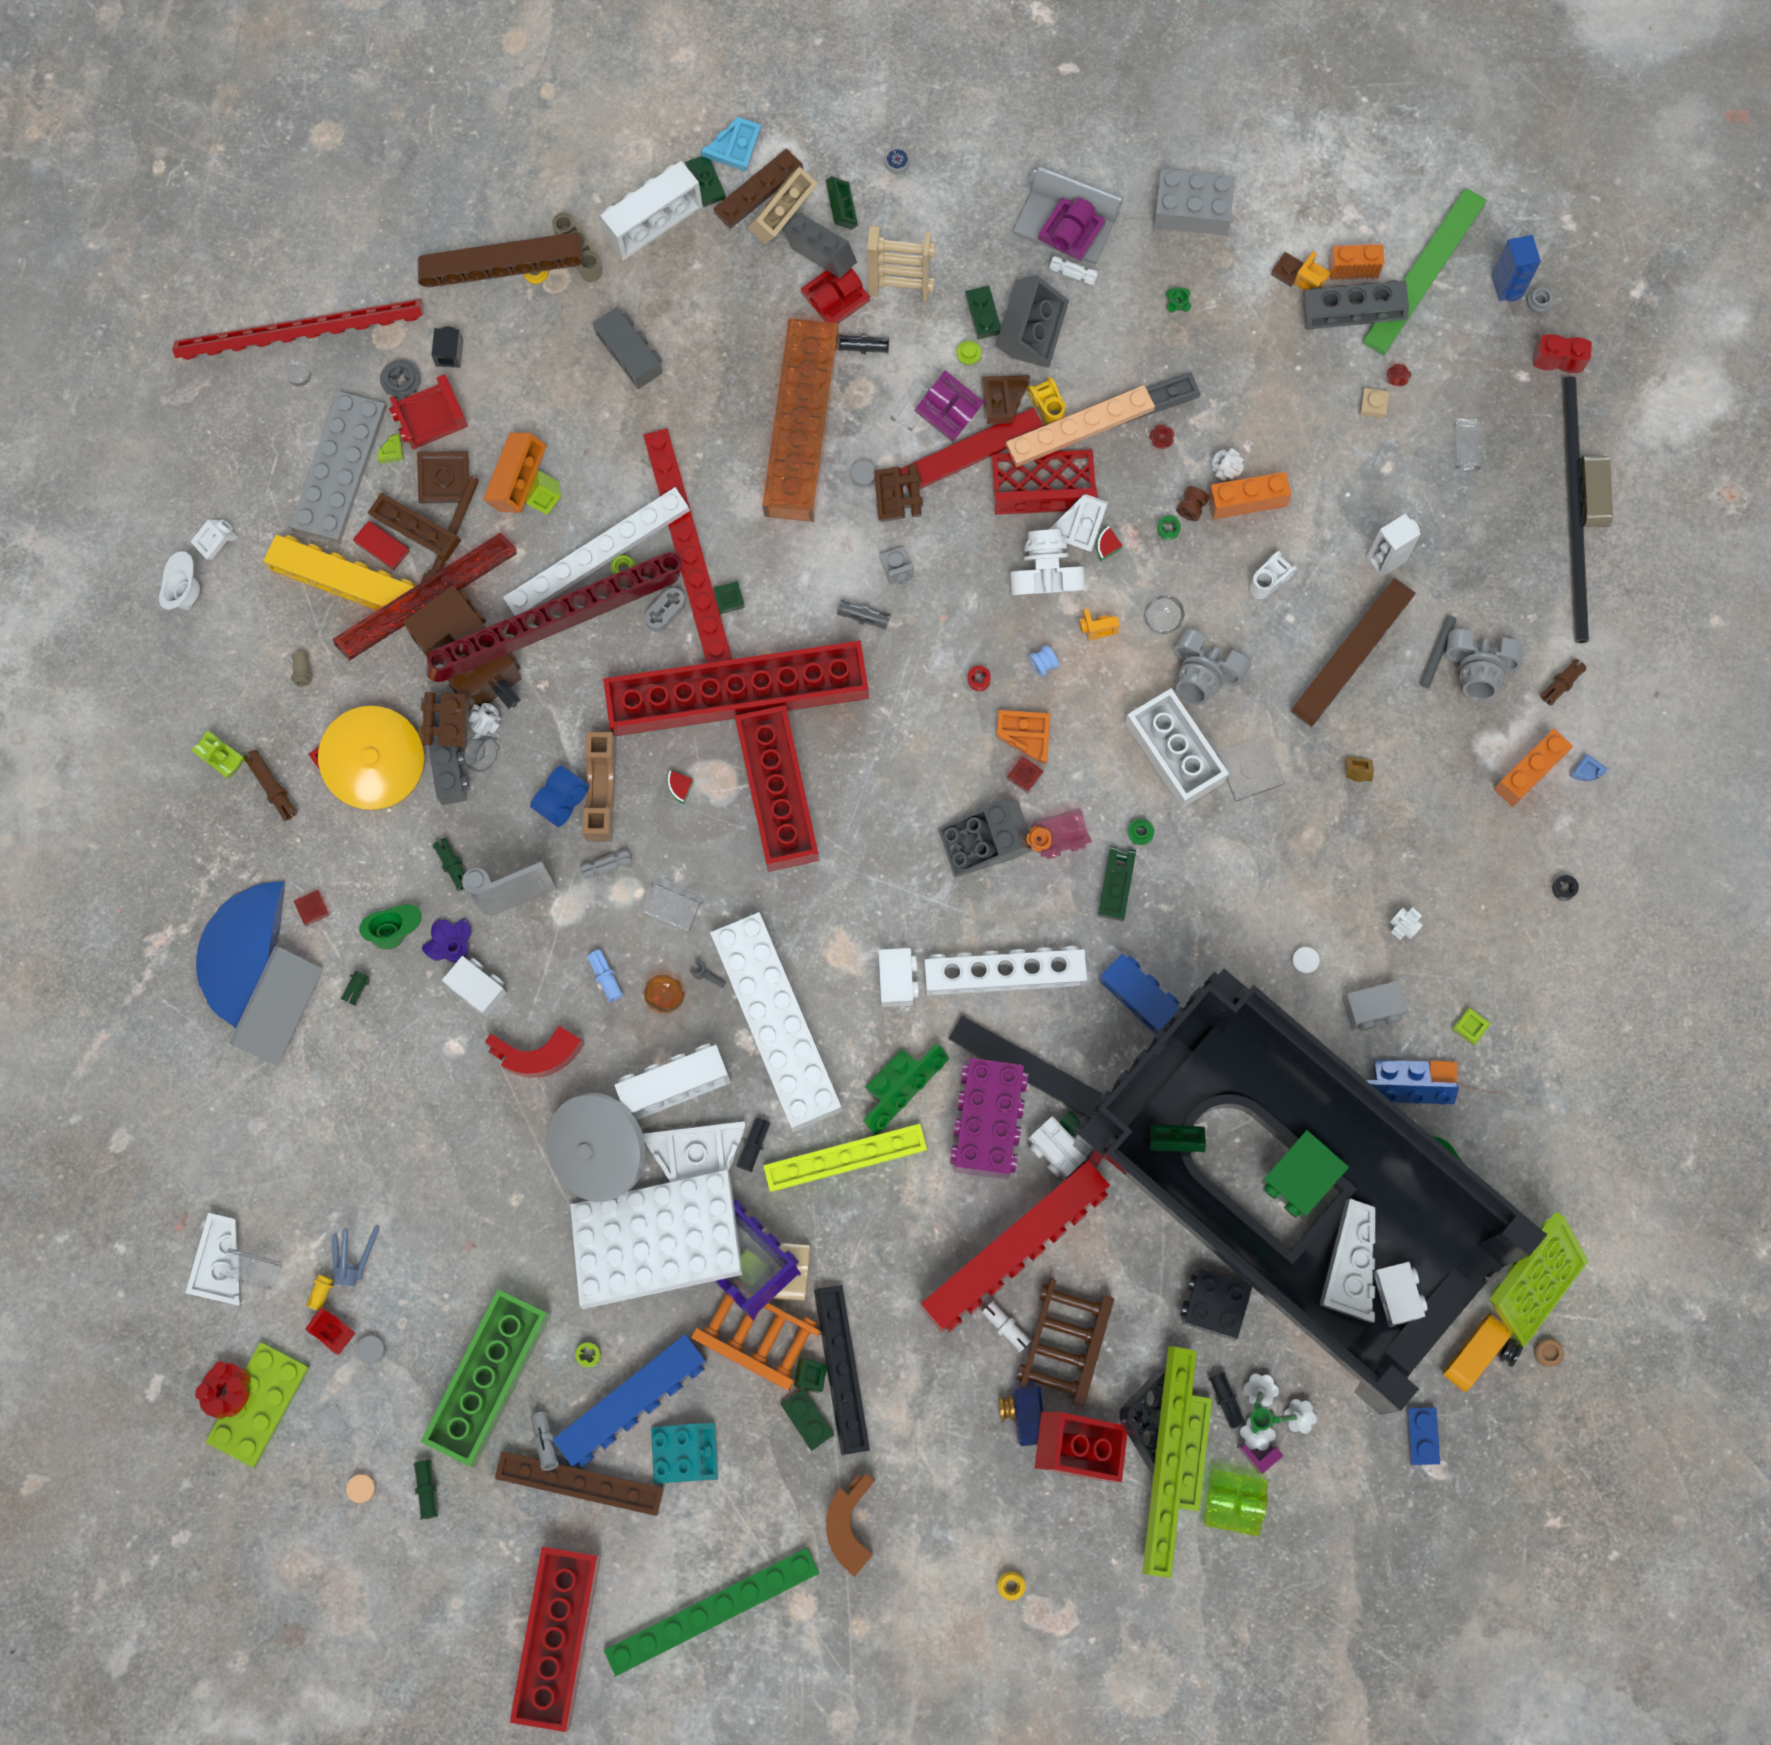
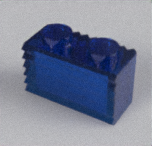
M1041 1388L1015 1389L1012 1394L1015 1396L1013 1400L1016 1407L1014 1411L1017 1413L1015 1415L1017 1418L1015 1422L1018 1424L1016 1426L1018 1429L1017 1434L1019 1435L1017 1439L1020 1441L1018 1445L1020 1447L1037 1445L1041 1412H1043Z

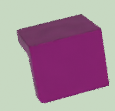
M1245 1441L1237 1447L1258 1474H1263L1284 1456L1277 1447H1273L1270 1443L1269 1448L1265 1451H1260L1257 1448L1250 1450Z

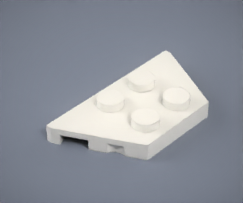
M743 1121L645 1133L643 1137L647 1147L669 1181L674 1182L724 1170L729 1172L745 1131L746 1123Z

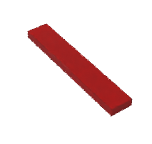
M1033 407L1016 415L1012 423L996 424L909 465L918 466V474L921 475L922 481L919 484V488L922 489L991 457L992 454H998L1006 450L1007 441L1039 429L1044 425ZM909 465L901 468L902 476L908 475ZM906 485L905 487L910 494L909 485Z

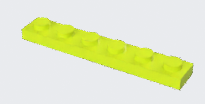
M917 1124L763 1165L770 1193L922 1153L927 1151L921 1125Z

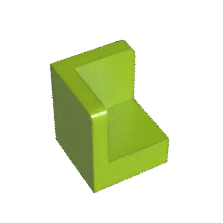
M537 470L525 501L527 505L548 515L561 497L560 484L556 479Z

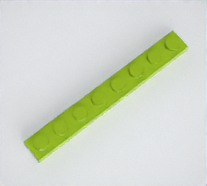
M1168 1346L1142 1574L1166 1578H1172L1197 1355L1196 1350Z

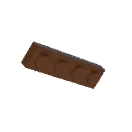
M786 148L713 208L714 214L729 229H732L772 196L793 171L799 166L803 169V164Z
M382 492L368 511L372 518L446 561L449 560L461 541L457 535Z

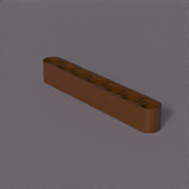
M567 233L421 255L417 259L418 284L424 287H438L579 266L583 263L582 237L578 234Z
M1394 578L1292 708L1291 713L1312 728L1402 613L1416 592L1397 578Z

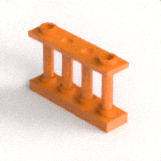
M731 1278V1280H732L749 1298H751V1297L753 1296L752 1294H750L749 1292H747V1291L744 1290V1288H745V1286H746L745 1284H743V1283L737 1281V1280L734 1279V1278ZM725 1294L709 1326L704 1327L703 1331L696 1328L691 1338L790 1392L794 1381L790 1379L792 1374L790 1370L809 1334L811 1333L819 1337L821 1332L816 1329L818 1324L804 1316L802 1320H799L768 1303L763 1308L776 1316L756 1354L753 1353L749 1357L741 1352L743 1349L741 1345L754 1323L747 1314L744 1316L732 1341L728 1340L727 1344L717 1339L719 1336L717 1332L734 1302ZM785 1321H788L798 1326L800 1330L781 1366H777L773 1370L766 1366L768 1361L766 1357Z

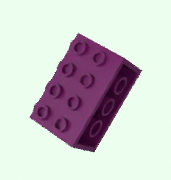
M974 1058L969 1059V1065L963 1064L961 1084H966L965 1092H959L957 1107L958 1111H962V1118H956L954 1137L959 1138L958 1146L952 1145L950 1164L955 1165V1173L1008 1180L1010 1173H1015L1018 1154H1013V1146H1018L1021 1134V1127H1016L1017 1119H1022L1025 1100H1020V1093H1025L1028 1081V1073H1023L1024 1065Z

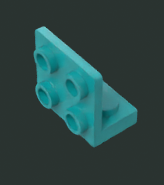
M715 1423L653 1427L651 1429L654 1484L718 1480Z

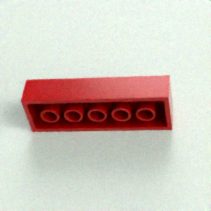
M786 705L736 715L735 721L768 872L818 862V849Z
M547 1546L541 1548L509 1723L561 1732L570 1730L601 1555Z

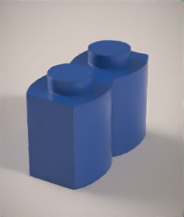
M560 765L550 774L546 785L533 797L530 808L559 828L569 819L574 807L584 799L589 790V785Z

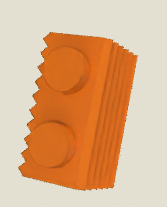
M1383 244L1333 245L1328 259L1330 279L1332 281L1334 279L1337 281L1339 279L1343 280L1344 278L1346 280L1349 278L1352 280L1354 278L1357 280L1361 278L1363 280L1369 277L1371 279L1374 277L1378 279L1385 264Z

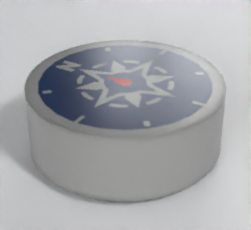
M894 148L888 151L885 157L887 170L893 174L906 172L910 165V157L907 151L901 148Z

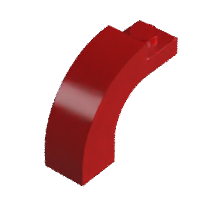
M558 1026L550 1040L543 1047L534 1051L517 1050L491 1033L485 1041L487 1046L490 1047L488 1051L499 1060L505 1057L501 1064L504 1070L527 1078L545 1077L562 1070L575 1059L584 1046L580 1038L561 1026Z

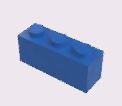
M1533 234L1507 240L1491 274L1499 302L1504 300L1512 302L1522 298L1541 263Z
M1122 953L1100 976L1099 982L1157 1035L1162 1028L1168 1025L1171 1021L1170 1019L1180 1009L1178 1006L1180 1003L1171 993L1165 994L1159 988L1160 983L1152 975L1148 974L1146 976L1139 969L1141 966L1133 957H1126Z

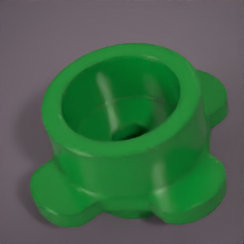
M1181 287L1169 289L1166 292V298H1168L1167 310L1171 313H1174L1176 310L1188 312L1192 306L1189 303L1190 291Z

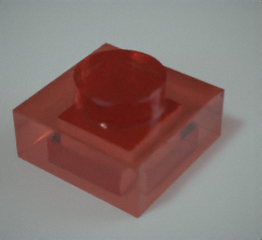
M1022 756L1007 776V779L1026 793H1029L1044 771Z
M318 890L294 901L305 926L330 916Z

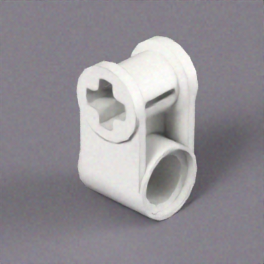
M1277 551L1254 574L1249 586L1251 595L1256 599H1266L1277 588L1285 584L1298 568L1291 566L1282 557V553ZM1257 581H1264L1268 587H1261Z

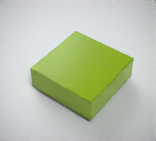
M1468 1008L1452 1030L1474 1046L1491 1023L1471 1008Z

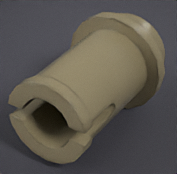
M295 652L291 655L293 661L291 680L296 686H307L312 679V675L309 673L308 653Z

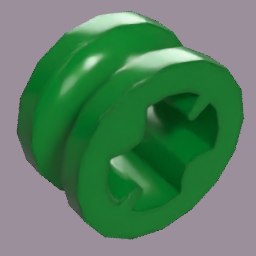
M1164 516L1158 523V535L1164 540H1174L1180 533V521L1174 516ZM1172 523L1174 525L1173 530H1176L1174 533L1172 531L1164 532L1165 526H1162L1163 524L1170 525Z

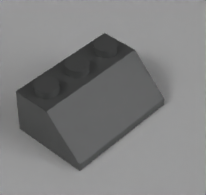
M1039 276L1017 279L996 347L1013 359L1050 367L1069 300Z

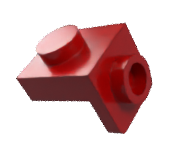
M321 1308L313 1316L305 1328L309 1334L316 1337L337 1355L342 1352L356 1334L337 1316L324 1308Z

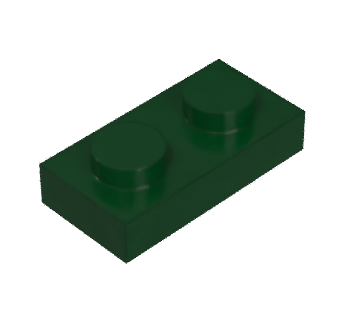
M990 286L965 291L977 340L999 335L1001 325Z
M1150 1124V1150L1190 1153L1205 1152V1126Z
M804 1389L780 1404L811 1451L835 1436Z

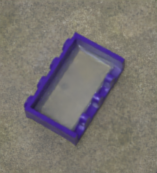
M735 1199L733 1202L743 1275L720 1279L714 1282L754 1321L757 1313L797 1275L800 1276L801 1273L796 1266L799 1263L796 1257L789 1250L784 1253L779 1248L781 1243L771 1233L765 1235L761 1231L764 1228L754 1216L749 1219L744 1214L746 1209Z

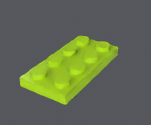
M260 1342L245 1369L250 1377V1383L247 1382V1391L250 1394L246 1405L237 1415L231 1418L217 1419L205 1443L252 1468H256L310 1367Z

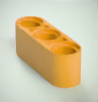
M1489 1313L1447 1365L1442 1375L1462 1392H1467L1512 1333L1508 1331L1504 1323Z

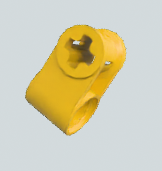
M1052 377L1046 378L1045 382L1034 387L1032 385L1027 386L1029 398L1045 425L1065 418L1066 405ZM1054 410L1059 412V414L1052 415L1049 412Z

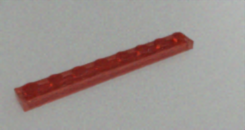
M501 533L497 534L333 638L334 646L349 661L404 627L403 621L451 586L460 591L517 554L516 547Z

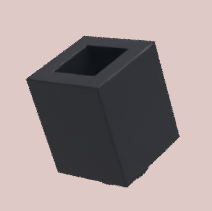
M450 326L434 328L431 356L435 366L461 368L463 338L460 330Z

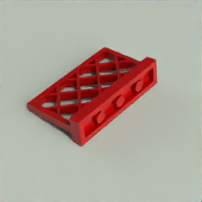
M1093 450L1052 452L1033 460L1038 466L1032 472L1022 465L1016 467L1009 453L992 454L995 515L1067 512L1084 494L1098 498ZM1088 458V464L1082 470L1073 464L1076 459ZM1051 460H1059L1063 465L1056 471L1048 463ZM997 462H1009L1013 467L1005 473L998 468ZM1067 468H1070L1077 474L1071 481L1061 475ZM1042 469L1052 475L1046 482L1035 476ZM1017 470L1027 476L1020 483L1010 477ZM1082 477L1090 483V488L1079 489L1074 484ZM1055 479H1058L1066 486L1062 490H1054L1049 485ZM1032 480L1040 487L1036 491H1028L1024 486ZM1007 481L1015 488L1011 492H999V487Z

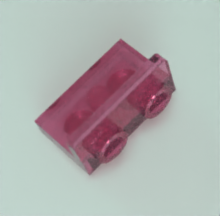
M1080 808L1029 823L1031 828L1040 826L1041 828H1047L1051 833L1050 847L1037 852L1041 857L1046 856V859L1058 857L1062 851L1071 849V851L1082 850L1086 848V844L1092 842L1091 837L1087 833ZM1038 836L1037 841H1041V837Z

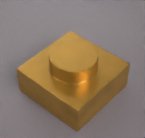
M1347 757L1345 763L1346 778L1356 782H1372L1374 775L1373 760Z

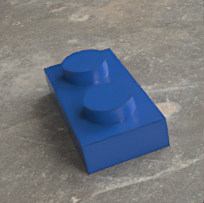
M1407 1408L1410 1465H1440L1437 1408Z

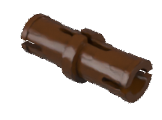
M1573 659L1562 673H1557L1553 678L1554 681L1540 693L1541 699L1545 702L1549 698L1550 700L1547 704L1553 705L1565 691L1567 692L1572 688L1575 680L1586 671L1585 664L1581 662L1577 666L1580 660Z

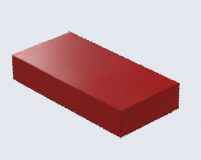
M369 520L353 539L355 544L393 571L410 552L406 546Z

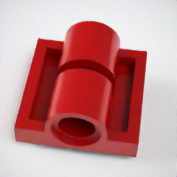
M852 268L841 278L826 270L801 288V294L830 329L870 302L869 294L864 290L860 278Z

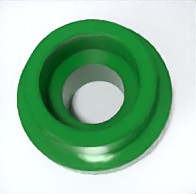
M1138 819L1130 824L1128 837L1134 844L1146 845L1153 839L1154 828L1149 821ZM1143 828L1146 834L1143 836L1138 835L1136 830Z

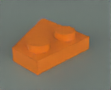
M999 710L997 738L1038 762L1047 764L1050 713Z

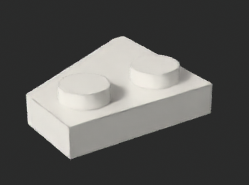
M1084 494L1050 529H1061L1062 538L1066 543L1091 552L1109 502Z

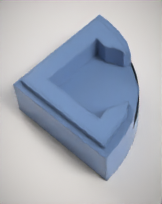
M1586 754L1570 777L1579 781H1592L1601 777L1608 768Z

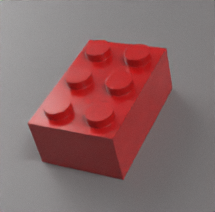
M1041 1412L1034 1469L1097 1481L1122 1483L1128 1434L1122 1424L1063 1412Z

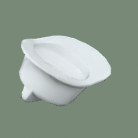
M179 551L174 553L165 565L159 595L160 605L164 609L171 610L177 607L183 610H191L193 603L199 596L200 586L193 577V560L187 552Z

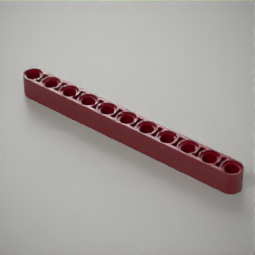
M673 552L661 554L434 649L427 656V677L434 682H444L668 587L678 581L682 559ZM665 567H671L674 570H668ZM620 586H626L629 589H623ZM599 595H602V596H605L606 598L602 599V598H599L598 596H599ZM574 605H581L584 608H577ZM551 615H559L560 618H554ZM534 624V625H536V626H538V627H536V628H531V627H529L528 625ZM506 634H512V635H514L515 637L509 638V637H506L505 635H506ZM489 644L491 645V647L485 648L481 645ZM458 654H465V655H467V657L461 658V657H459V656H457V655H458ZM434 664H441V665H443L444 667L437 668V667H435V666H433V665H434Z

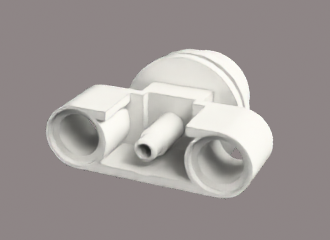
M1061 529L1028 532V541L1024 546V552H1029V556H1025L1024 561H1034L1035 570L1010 572L1011 595L1086 590L1084 567L1059 568V559L1069 558V553H1063V549H1067V543L1062 538Z

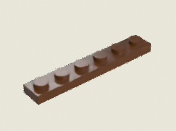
M501 1451L495 1475L497 1480L658 1516L664 1488L561 1464L553 1470L544 1471L540 1467L539 1459Z

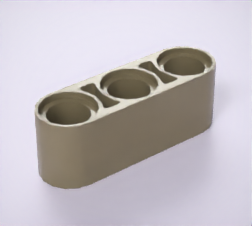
M566 212L558 213L552 220L555 235L574 233L582 237L583 263L575 266V268L585 281L595 282L599 280L603 270L597 252L574 218ZM565 226H568V227H569V228L566 229V230H560L562 227H565ZM589 264L595 265L592 268H585Z
M1582 456L1580 464L1584 527H1610L1613 520L1609 456Z

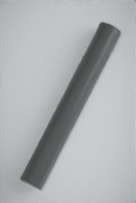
M1453 616L1446 617L1420 682V685L1424 688H1430L1447 645L1448 634L1453 630L1457 620Z

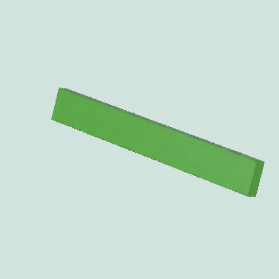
M1465 188L1404 279L1407 284L1409 301L1408 319L1486 204L1487 200ZM1408 320L1375 323L1364 339L1363 344L1385 356Z

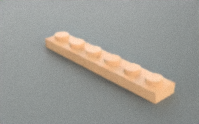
M1143 385L1006 442V447L1015 466L1019 467L1152 412L1155 406Z

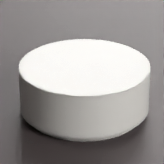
M1310 947L1299 948L1292 957V966L1300 974H1311L1319 966V955Z

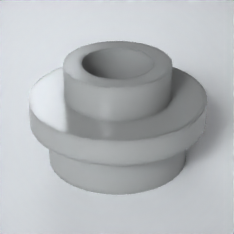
M1546 288L1534 289L1528 296V305L1535 312H1546L1553 304L1552 293ZM1536 299H1541L1544 304L1537 302Z

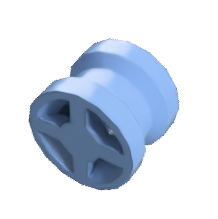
M1048 645L1041 647L1040 652L1028 655L1033 669L1040 677L1045 676L1048 670H1055L1059 667V662Z

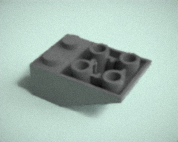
M1006 798L939 828L954 877L1004 863L1033 851L1026 842V836L1029 831L1019 802Z

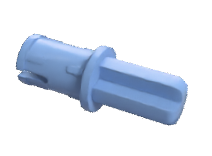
M601 950L593 951L588 955V960L597 976L596 982L600 983L609 1003L620 999L623 993L615 980V971L610 969Z

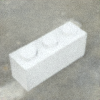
M1405 513L1379 530L1366 558L1381 578L1407 561L1421 535L1418 524L1413 519H1409Z

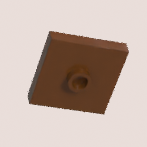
M468 451L417 452L419 503H459L469 480Z

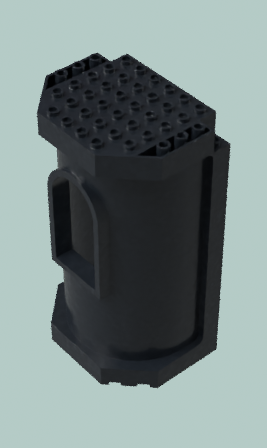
M1223 969L1219 974L1214 971L1204 982L1203 987L1199 986L1189 997L1184 1008L1180 1007L1173 1015L1166 1029L1162 1028L1152 1039L1150 1047L1147 1050L1144 1048L1136 1057L1130 1070L1126 1069L1119 1076L1111 1090L1112 1092L1110 1093L1107 1090L1098 1100L1091 1117L1086 1116L1077 1126L1073 1135L1076 1138L1073 1146L1096 1167H1099L1105 1159L1113 1164L1360 1381L1354 1393L1379 1415L1400 1412L1419 1390L1408 1379L1409 1375L1476 1294L1486 1285L1487 1279L1485 1277H1491L1503 1267L1529 1257L1548 1234L1255 985L1248 989L1226 969ZM1219 1108L1237 1109L1254 1118L1288 1149L1308 1130L1349 1168L1332 1186L1339 1194L1290 1250L1203 1175L1195 1165L1190 1152L1150 1150V1124L1194 1126L1195 1122L1209 1111ZM1347 1199H1353L1375 1207V1243L1373 1244L1375 1270L1373 1272L1406 1262L1410 1263L1411 1268L1415 1267L1419 1278V1283L1416 1284L1419 1295L1423 1294L1427 1304V1311H1424L1425 1317L1389 1327L1374 1275L1375 1298H1372V1312H1375L1374 1322L1370 1323L1320 1306Z

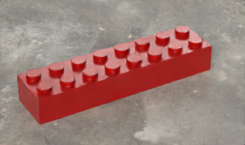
M1088 1160L920 1304V1308L941 1333L946 1329L950 1333L962 1323L960 1317L968 1311L971 1315L983 1305L981 1299L985 1295L989 1294L992 1297L1004 1287L1003 1280L1006 1277L1010 1276L1013 1279L1023 1271L1025 1267L1024 1262L1030 1258L1034 1261L1045 1252L1046 1247L1044 1245L1051 1240L1053 1244L1058 1241L1067 1231L1065 1227L1069 1223H1072L1073 1226L1079 1223L1088 1213L1086 1209L1090 1205L1094 1209L1100 1205L1109 1195L1107 1190L1110 1184Z

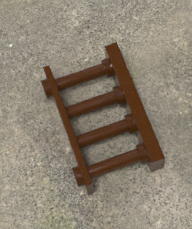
M1051 1279L1049 1285L1043 1284L1039 1300L1044 1301L1026 1365L1020 1364L1016 1380L1021 1381L1019 1387L1023 1389L1026 1388L1027 1381H1031L1070 1393L1069 1396L1074 1397L1072 1404L1083 1407L1085 1406L1115 1298L1104 1295L1101 1301L1096 1300V1302L1086 1300L1054 1290L1056 1280ZM1050 1301L1091 1312L1092 1316L1096 1317L1094 1328L1088 1327L1087 1329L1047 1317ZM1043 1327L1084 1339V1342L1089 1344L1087 1353L1077 1355L1039 1343ZM1035 1354L1077 1366V1369L1081 1370L1079 1381L1073 1380V1382H1069L1031 1370Z

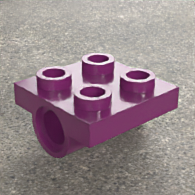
M1062 197L1039 232L1038 240L1082 261L1105 226L1106 219L1095 214V208L1089 201L1083 198H1076L1071 202Z
M944 371L913 411L953 442L974 417L984 401L947 371Z

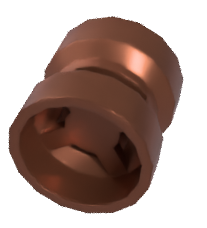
M1188 486L1183 494L1184 500L1179 502L1176 512L1189 521L1197 522L1202 515V507L1206 506L1210 497L1202 489Z

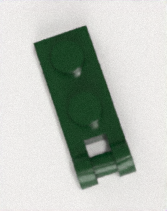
M1110 846L1098 917L1124 921L1136 850L1128 849V851L1118 850L1116 846ZM1116 860L1126 861V866L1115 865Z

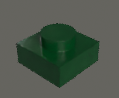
M738 581L713 588L720 614L745 608Z
M805 1358L799 1359L794 1387L815 1393L823 1392L827 1371L826 1364Z

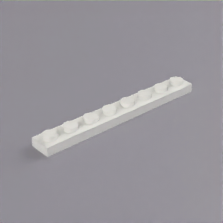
M673 488L503 598L515 616L540 606L686 514L690 509L677 489Z

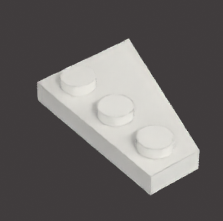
M208 1213L186 1294L240 1306L236 1219Z

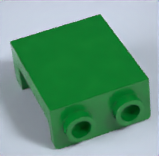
M1306 1130L1274 1168L1263 1178L1261 1183L1264 1185L1263 1190L1271 1198L1276 1199L1278 1197L1286 1204L1284 1209L1295 1218L1299 1216L1303 1219L1349 1167Z

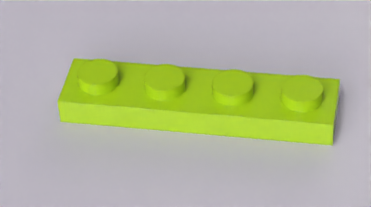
M1192 1395L1179 1509L1200 1510L1212 1398Z

